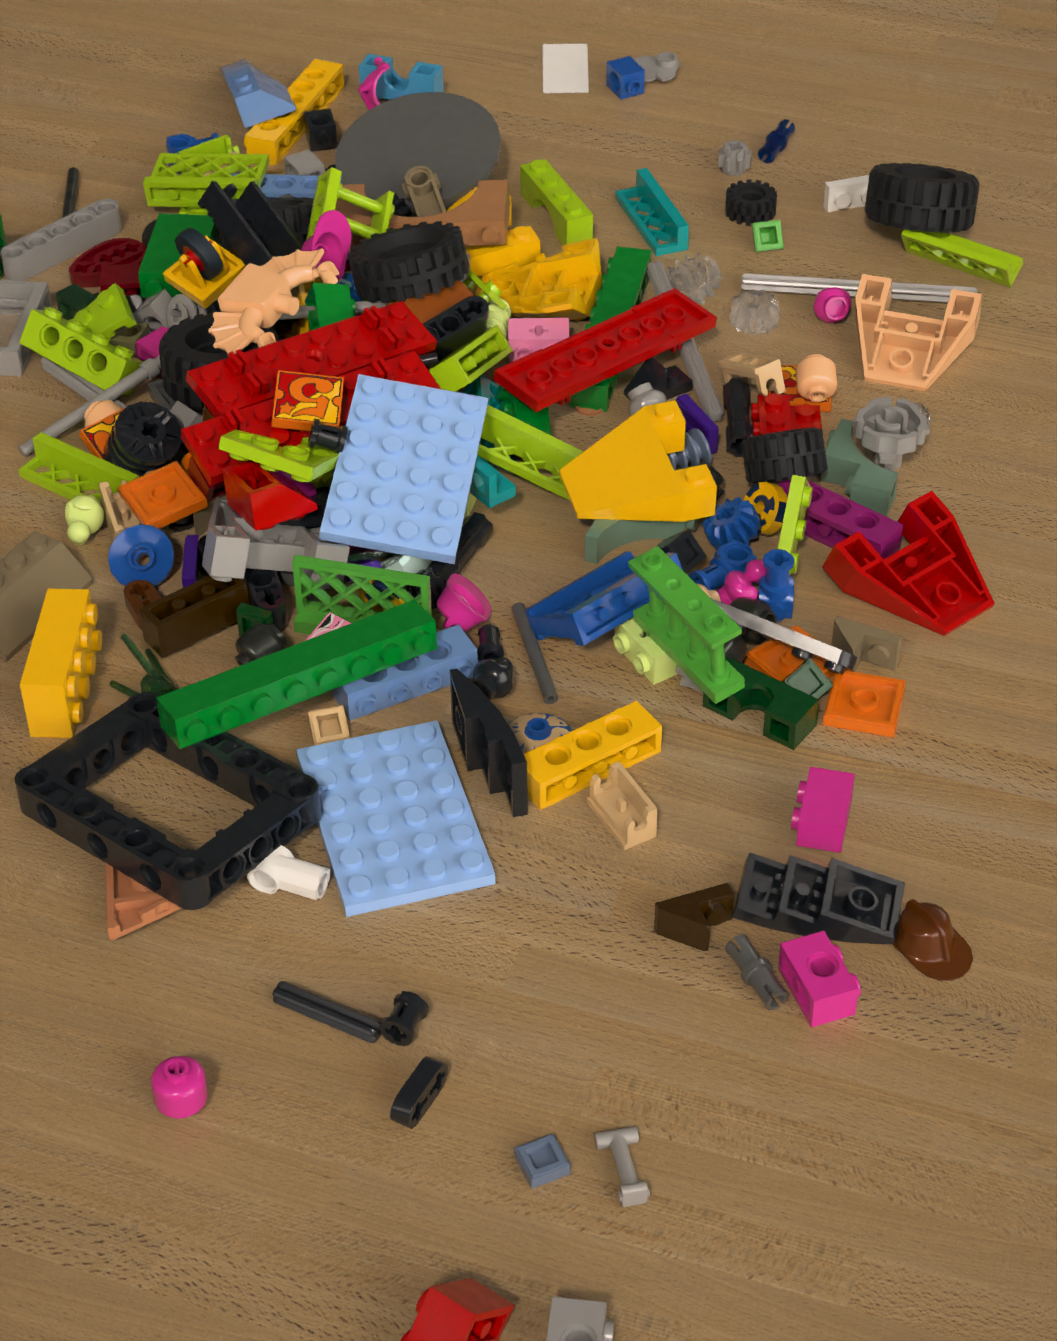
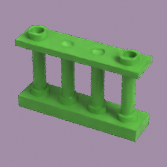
M658 546L628 561V567L648 586L649 602L633 611L634 621L715 704L745 688L744 677L725 659L724 643L742 634V628Z

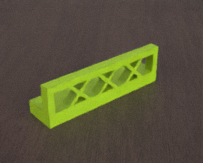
M904 229L901 233L907 253L1010 288L1024 264L1022 257L950 233L912 231L910 229Z
M488 405L481 438L493 443L495 448H487L479 444L477 455L569 500L560 479L559 470L584 451ZM515 454L521 457L524 462H516L510 459L509 455ZM538 469H546L553 476L546 477L540 474Z
M43 432L32 438L36 456L18 469L21 478L69 500L79 495H85L80 491L96 490L100 492L99 483L107 481L112 493H118V487L121 486L122 480L130 482L139 478V475ZM41 466L51 470L41 473L34 472ZM72 479L75 482L61 484L56 482V480ZM100 493L90 494L96 497L101 503Z

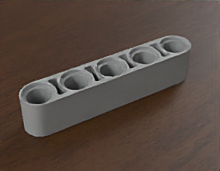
M108 198L98 200L3 247L0 254L5 279L26 281L119 234L122 231L118 202Z

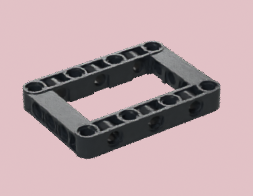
M143 692L131 696L126 702L16 773L14 780L21 812L186 910H196L207 906L214 898L256 868L281 845H287L309 827L317 824L322 816L319 786L313 777L228 732L220 733L179 749L161 727L156 697H159V695L151 692ZM148 747L255 806V808L244 811L240 819L226 829L218 830L215 837L197 850H190L189 848L184 850L168 841L163 833L135 817L130 819L116 811L111 803L85 788L143 748Z

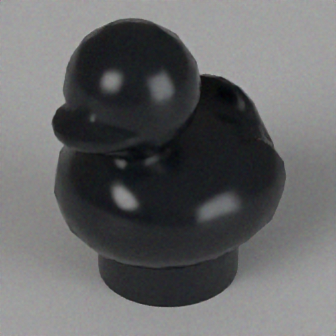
M505 657L484 659L475 666L473 678L470 680L482 690L489 700L492 698H503L513 688V665Z

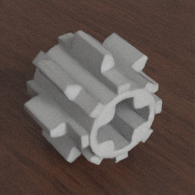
M729 140V142L723 144V148H719L718 167H722V173H726L727 176L737 177L742 173L745 174L746 169H750L751 149H748L747 144L740 140Z

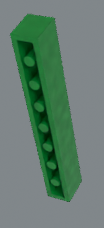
M617 246L614 257H609L607 273L603 274L601 290H598L596 294V307L592 306L590 323H586L585 330L642 303L650 279L647 273V265L651 262L652 250ZM619 373L571 395L570 408L579 406L580 408L594 410L603 409V412H607Z
M411 600L156 697L161 727L175 745L182 749L437 649L435 619L415 600Z

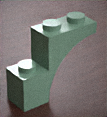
M841 419L837 429L831 430L828 436L827 448H825L828 469L821 473V481L845 486V494L850 495V500L887 517L896 498L898 472L882 468L864 457L853 442L852 421Z

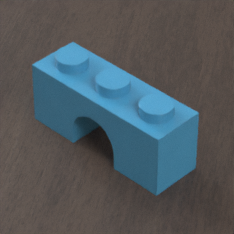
M368 54L359 65V81L361 85L367 76L378 68L374 64L376 57H381L383 62L389 64L390 68L381 74L377 81V99L391 100L414 93L444 92L442 65L417 62L408 74L409 79L403 78L396 73L392 57Z

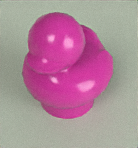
M838 287L823 289L818 293L814 302L813 309L816 316L825 323H836L843 320L851 309L850 294Z
M754 559L750 562L748 561L745 572L733 570L726 575L724 586L717 590L722 603L730 605L738 597L758 599V591L752 582L759 583L760 578L766 575L763 560Z

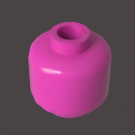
M187 1056L170 1057L159 1063L151 1075L154 1103L165 1116L175 1119L188 1118L198 1113L204 1107L208 1098L206 1076L201 1064L195 1059Z

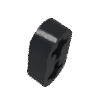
M424 1057L395 1097L390 1113L391 1120L411 1129L416 1127L442 1090L448 1074V1065L431 1057Z

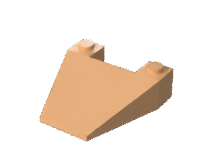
M862 274L855 298V316L864 381L926 391L974 340L980 319L982 294L952 289L944 320L889 311L892 301V279Z

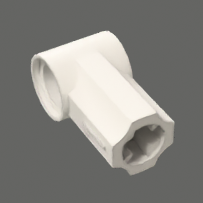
M281 845L256 868L247 874V879L257 891L267 894H274L278 889L310 899L321 900L327 891L330 869L296 859L290 850Z

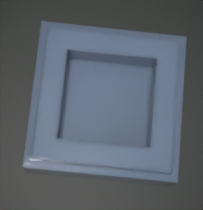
M553 1134L514 1148V1157L531 1189L571 1174V1165Z

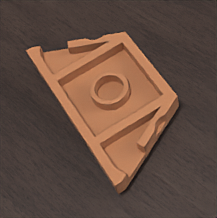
M174 843L182 848V844ZM105 863L107 931L109 940L122 937L181 909L179 906Z

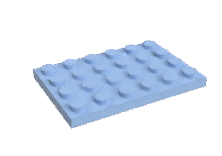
M358 374L346 423L348 427L343 451L339 452L340 455L337 459L320 528L319 540L455 564L488 406V398Z
M437 720L296 749L300 771L313 777L319 786L322 816L317 825L346 917L496 884L493 866Z

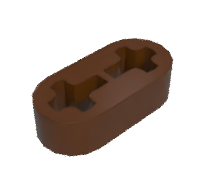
M135 580L128 583L123 591L126 607L137 626L142 630L139 608L161 599L151 582Z

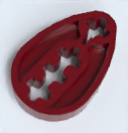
M115 238L104 241L81 254L69 267L70 282L74 287L78 288L100 287L101 265L142 263L146 247L140 241L130 238Z

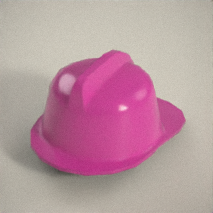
M336 210L326 211L320 216L314 235L304 242L301 251L310 252L321 248L324 249V254L316 268L325 261H331L339 271V275H335L338 281L344 274L347 254L351 245V229L346 217Z
M452 574L436 604L439 611L445 617L443 622L445 629L459 624L463 631L467 632L481 622L488 621L491 614V606L485 595L475 584L460 574Z

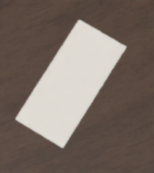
M543 44V93H589L587 44Z

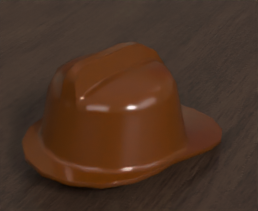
M914 899L909 900L906 903L905 910L899 916L896 940L892 945L917 970L927 977L939 981H952L963 977L971 968L973 961L972 950L966 940L952 927L948 913L936 904L928 902L918 903Z

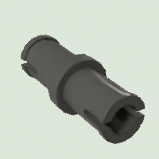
M746 935L735 936L734 939L742 950L740 951L736 948L731 940L726 944L725 950L741 970L742 980L746 985L754 988L768 1010L779 1008L780 1006L773 998L772 993L779 998L782 1004L787 1001L789 995L772 974L771 964L767 959L759 956Z

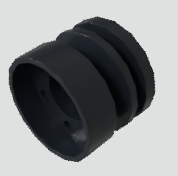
M137 402L128 405L119 413L103 448L104 460L141 477L147 471L157 470L173 461L182 442L180 438L182 428L177 418L167 408L156 403Z

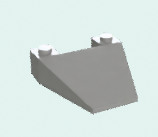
M216 497L208 524L202 566L213 579L229 582L232 581V578L244 579L246 568L293 572L292 560L295 555L347 563L350 547L346 544L319 540L321 527L275 524L271 529L255 531L228 505L227 498ZM303 568L304 573L314 582L321 578L314 570ZM336 575V577L343 583L345 575ZM326 582L320 587L322 589H330L331 585Z

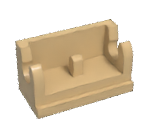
M740 352L718 361L719 367L723 370L725 384L734 375H738L749 386L756 387L763 396L768 395V390L774 391L775 394L786 392L780 359Z
M125 480L121 481V485L127 483ZM108 481L99 483L101 505L104 509V516L113 541L126 528L139 524L142 525L121 498L119 492L112 493Z
M620 762L611 764L608 772L609 779L601 784L600 777L594 774L590 780V797H587V804L622 849L626 850L655 838L657 834V807Z

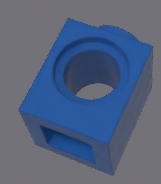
M631 56L607 62L606 86L620 99L644 94L645 70Z

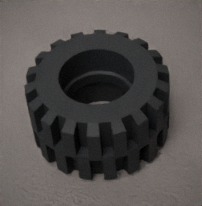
M812 427L748 437L741 442L746 481L791 480L792 475L808 477L821 474L828 469L822 429Z

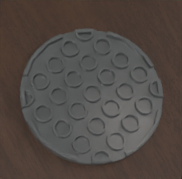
M414 93L381 103L360 116L342 136L336 150L335 166L337 170L342 171V185L364 184L366 197L376 200L387 191L396 193L399 199L405 198L401 184L404 183L406 172L415 166H426L433 173L437 174L441 185L439 192L444 206L447 208L475 187H478L479 180H488L490 178V172L494 166L498 165L500 159L501 138L496 121L477 102L451 93ZM405 198L406 205L412 207L410 199ZM412 207V208H411V213L415 215L414 210H413V207Z

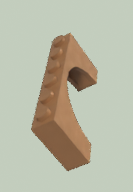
M479 180L474 194L458 207L444 213L425 217L392 215L388 228L393 227L397 229L403 227L404 224L410 223V226L425 221H427V224L442 221V225L450 222L453 223L454 227H460L465 246L506 245L510 211L508 180ZM364 184L342 185L346 189L366 196ZM339 198L337 199L335 210L341 212L346 218L371 227L373 212ZM351 232L350 248L358 246L360 240L367 238Z

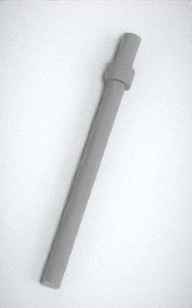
M160 356L154 359L148 358L139 364V369L41 432L56 438L82 421L86 410L92 403L103 400L113 401L143 380H151L160 374ZM32 438L18 446L20 453L24 457L35 451Z

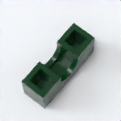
M727 657L726 660L744 677L745 688L717 704L703 692V707L732 721L743 711H762L765 713L763 736L794 750L817 726L819 699Z

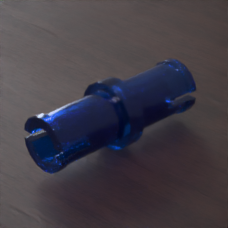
M781 120L776 129L767 135L766 143L758 151L760 160H762L765 154L767 155L763 161L764 163H772L776 155L786 148L787 140L795 131L793 123L786 128L790 120Z

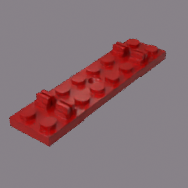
M673 288L631 307L630 310L496 369L494 381L535 412L555 403L562 406L565 402H570L571 395L666 350L673 353L676 349H681L683 342L714 328L717 316L676 288Z
M403 301L377 308L374 305L370 309L368 307L364 308L363 314L244 353L241 349L236 350L235 353L229 352L226 359L187 371L186 382L214 417L224 415L225 410L229 409L231 412L234 407H237L239 410L275 398L278 370L338 377L371 366L372 361L376 360L378 363V359L381 358L388 360L415 351L417 355L434 351L437 340Z
M415 351L388 360L381 358L378 359V363L376 360L372 361L371 366L338 376L344 377L339 428L342 425L346 426L358 374L431 388H441ZM272 398L239 410L237 407H234L231 412L229 409L225 410L224 415L181 429L180 438L211 486L224 481L222 468L243 462L231 458L229 452L218 449L222 435L236 429L274 438L279 441L280 447L301 444L302 438L309 437L310 431L272 427L275 399Z

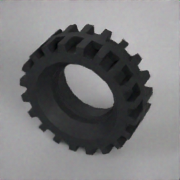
M427 221L412 226H410V223L404 224L403 227L397 229L393 227L386 229L387 232L381 234L374 233L370 239L360 240L358 242L359 245L352 246L350 248L351 252L347 254L356 293L361 299L368 298L369 302H375L380 299L382 303H388L396 299L400 302L406 301L407 298L416 297V299L423 298L424 294L430 292L436 294L443 287L450 288L454 286V281L463 280L464 274L469 273V263L462 231L459 226L454 227L453 223L450 222L442 225V221H436L432 224H427Z

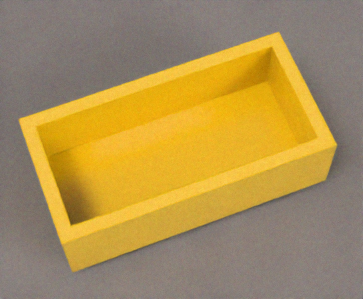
M47 589L20 681L30 737L71 738L74 736L76 725L81 724L83 721L84 710L82 702L83 699H88L89 675L95 674V653L102 648L101 630H96L98 608L97 604H92L89 589Z

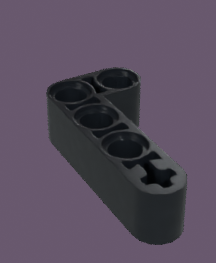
M469 296L423 323L437 340L435 350L428 353L437 352L439 361L483 334L488 327L489 305L487 301L480 296Z
M204 535L198 541L201 572L207 577L209 574L202 566L207 536ZM246 568L244 579L242 580L247 584L249 605L272 611L274 626L280 632H283L288 626L286 598L276 571Z

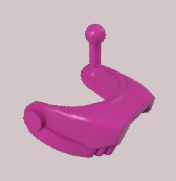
M381 57L374 59V64L378 68L368 75L358 88V92L368 111L381 104L376 96V85L381 74L390 68L389 64L383 62Z

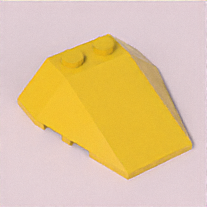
M593 238L561 246L563 252L546 257L545 253L536 255L537 261L520 267L517 262L483 275L481 281L486 284L490 280L502 292L499 298L509 304L512 312L511 316L582 320L590 316L591 308L596 301L597 291L600 290L602 283L598 239ZM479 287L474 296H479L482 293Z

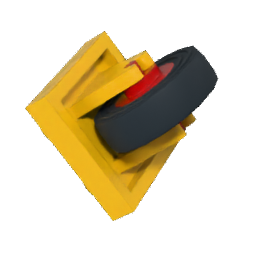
M186 228L175 239V245L181 257L163 272V276L167 283L206 309L218 299L246 266L241 259L208 238V236L204 237L193 228Z

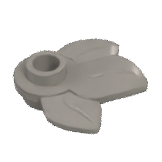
M661 52L656 57L648 55L634 59L645 70L644 82H652L656 79L663 82L671 80L675 77L676 70L680 67L677 55L672 52Z

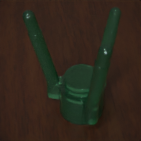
M122 634L121 639L147 673L140 683L141 692H151L161 696L177 690L170 682L150 649L145 650L148 662L128 635ZM114 680L109 683L112 688L129 697L138 694L133 689Z

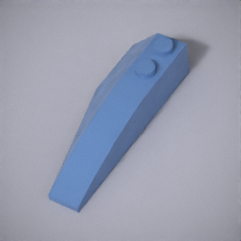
M246 59L220 67L221 74L245 128L296 110L286 86L252 65Z

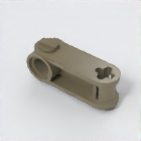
M415 166L406 172L404 183L401 184L405 198L411 201L415 216L425 217L447 212L439 192L441 185L437 174L433 173L426 166Z

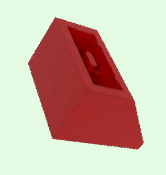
M248 460L222 468L228 505L255 531L271 529L275 524L289 519H300L307 513L318 510L317 503L290 479L278 472L261 468L260 463Z

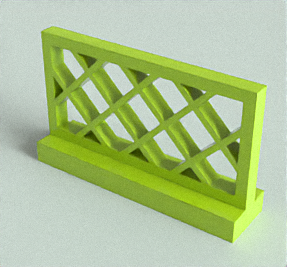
M160 153L151 176H145L143 181L148 207H200L198 201L212 181H217L223 190L227 185L234 184L237 192L232 199H239L250 182H255L261 188L270 162L269 154ZM165 163H177L168 168L165 166ZM195 164H202L196 168L193 167ZM223 164H230L224 168L220 167ZM251 164H259L250 169L247 167ZM183 170L187 171L179 176L176 174ZM210 170L214 171L213 173L207 176L203 175L204 173ZM238 170L242 172L235 176L230 175Z

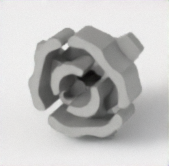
M890 397L873 399L869 401L866 407L859 409L857 417L852 420V426L855 428V437L862 439L861 445L873 451L872 462L894 472L897 468L901 467L902 455L914 452L916 444H924L925 436L930 434V427L927 424L926 416L919 411L915 403L904 398L897 399L896 406H892V399Z

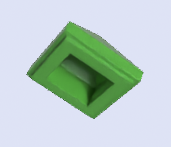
M781 220L752 223L755 252L784 249Z

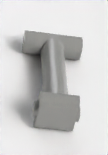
M632 1126L594 1133V1142L597 1150L611 1148L622 1184L620 1192H618L621 1207L648 1203V1197H650L649 1188L646 1181H638L628 1149L629 1144L639 1143L637 1127Z

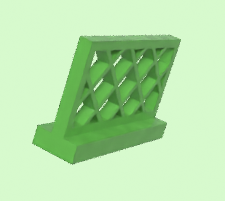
M295 555L292 560L297 615L293 621L294 632L311 634L330 612L353 623L380 613L371 609L376 604L388 610L395 607L387 599L393 593L405 603L415 600L432 616L430 576ZM303 568L314 570L321 578L314 582L304 573ZM336 575H347L354 583L347 587ZM372 579L382 581L388 588L380 592L369 581ZM327 582L339 593L331 597L320 586ZM403 586L420 587L421 594L414 598ZM360 587L372 597L366 603L353 593ZM313 593L322 602L306 600V596ZM345 598L355 608L341 606L338 602Z

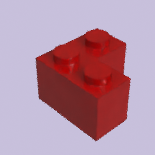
M473 1278L430 1286V1288L423 1292L417 1302L416 1312L418 1314L412 1328L403 1335L400 1341H499L515 1305Z

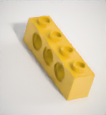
M634 701L599 719L588 722L578 729L559 736L540 747L525 752L524 757L527 761V797L539 810H542L590 787V780L594 774H597L601 781L608 778L611 764L620 762L627 769L661 752L662 725L638 701Z

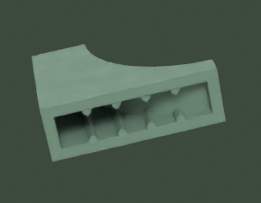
M595 519L585 534V561L598 564L610 551L630 542L645 539H666L686 529H689L690 532L691 530L695 531L700 519L685 522Z

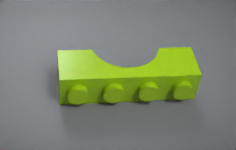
M546 159L533 160L531 163L520 165L521 196L531 208L542 205L547 207L552 219L555 236L564 246L573 242L593 239V213Z

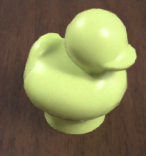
M79 495L67 502L65 506V520L68 525L67 536L69 540L76 545H83L89 536L102 526L104 509L96 497L92 495Z

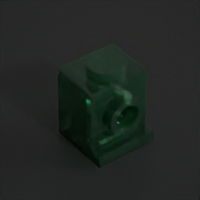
M75 283L56 292L58 310L63 313L62 318L68 321L73 319L78 311L86 308L100 293L92 294Z

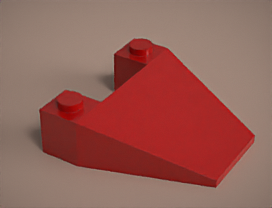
M932 490L908 503L897 521L903 524L902 535L910 543L908 546L883 559L863 534L858 531L835 544L822 566L844 593L943 636L989 610L995 604L954 515Z

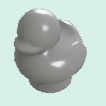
M649 382L639 385L628 393L631 400L628 409L629 415L632 416L644 406L666 402V396L663 392L654 390Z

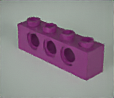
M784 480L778 484L787 494V498L791 480ZM807 480L813 488L810 506L809 508L807 507L804 517L806 521L805 536L833 549L835 544L860 531L883 559L900 550L903 524Z

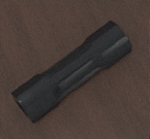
M731 378L728 383L723 385V406L727 412V426L725 429L726 451L731 452L734 457H743L741 442L753 436V427L749 420L750 387L742 378Z
M474 512L471 516H467L463 521L455 564L432 561L426 569L432 568L434 574L439 572L445 585H447L449 577L454 573L459 574L476 550L483 546L493 532V524L481 513Z

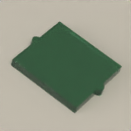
M352 547L349 549L347 562L397 554L362 547Z

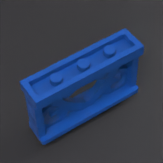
M623 552L528 607L525 612L537 640H543L548 636L572 638L576 645L585 646L632 618L635 609L649 602L648 586L628 567V561L635 558L632 553ZM666 553L682 569L677 553Z

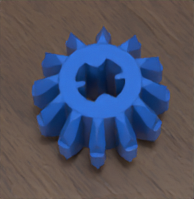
M740 497L735 498L733 501L727 498L723 504H716L715 516L707 517L702 523L704 532L707 535L706 538L716 550L721 545L734 539L749 546V541L758 537L757 531L762 527L755 507L748 500L743 501Z

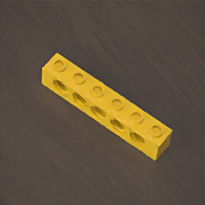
M314 59L287 89L296 110L255 124L244 137V147L247 154H269V164L277 166L305 134L304 111L327 109L345 88L343 64Z

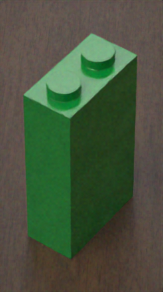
M159 213L138 271L142 298L153 296L163 289L172 298L178 294H183L167 283L163 276V272L181 257L176 248L175 239L184 229L193 228L204 237L208 236V238L219 244V230L212 221V217H209V215Z

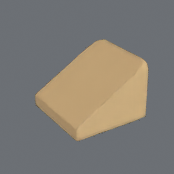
M343 705L308 711L307 720L314 746L350 738Z

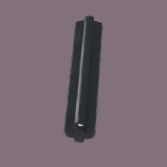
M280 981L277 987L274 988L272 995L273 1001L276 1004L369 1043H376L381 1036L379 1030L380 1020L286 981Z

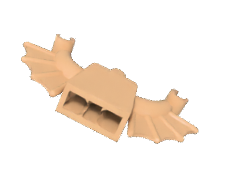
M321 248L311 252L297 249L286 256H274L262 266L249 263L217 299L221 312L213 313L214 323L208 329V332L215 337L214 348L222 349L228 354L229 352L235 353L239 349L243 350L251 342L257 344L258 348L277 342L272 332L264 333L261 328L272 327L283 314L294 316L298 312L299 299L291 295V289L300 284L314 281L318 277H321L323 282L327 284H336L338 282L335 275H339V271L331 261H325L316 268L324 254V249Z

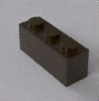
M209 575L139 608L144 640L161 658H164L236 623V609L242 602L249 604L247 584L241 578H232V581L223 582L215 580Z

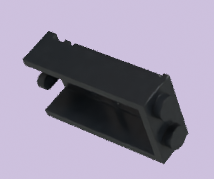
M212 181L198 201L201 209H207L209 217L213 218L212 221L245 266L249 263L262 266L274 256H286L297 249L300 251L302 249V244L255 182L248 184L239 199H232L237 192L234 184L227 185L223 190L217 181ZM259 238H261V240L264 242V244L267 246V248L270 250V252L273 254V256H271V254L268 252V250L266 249V247L263 245V243L260 241Z

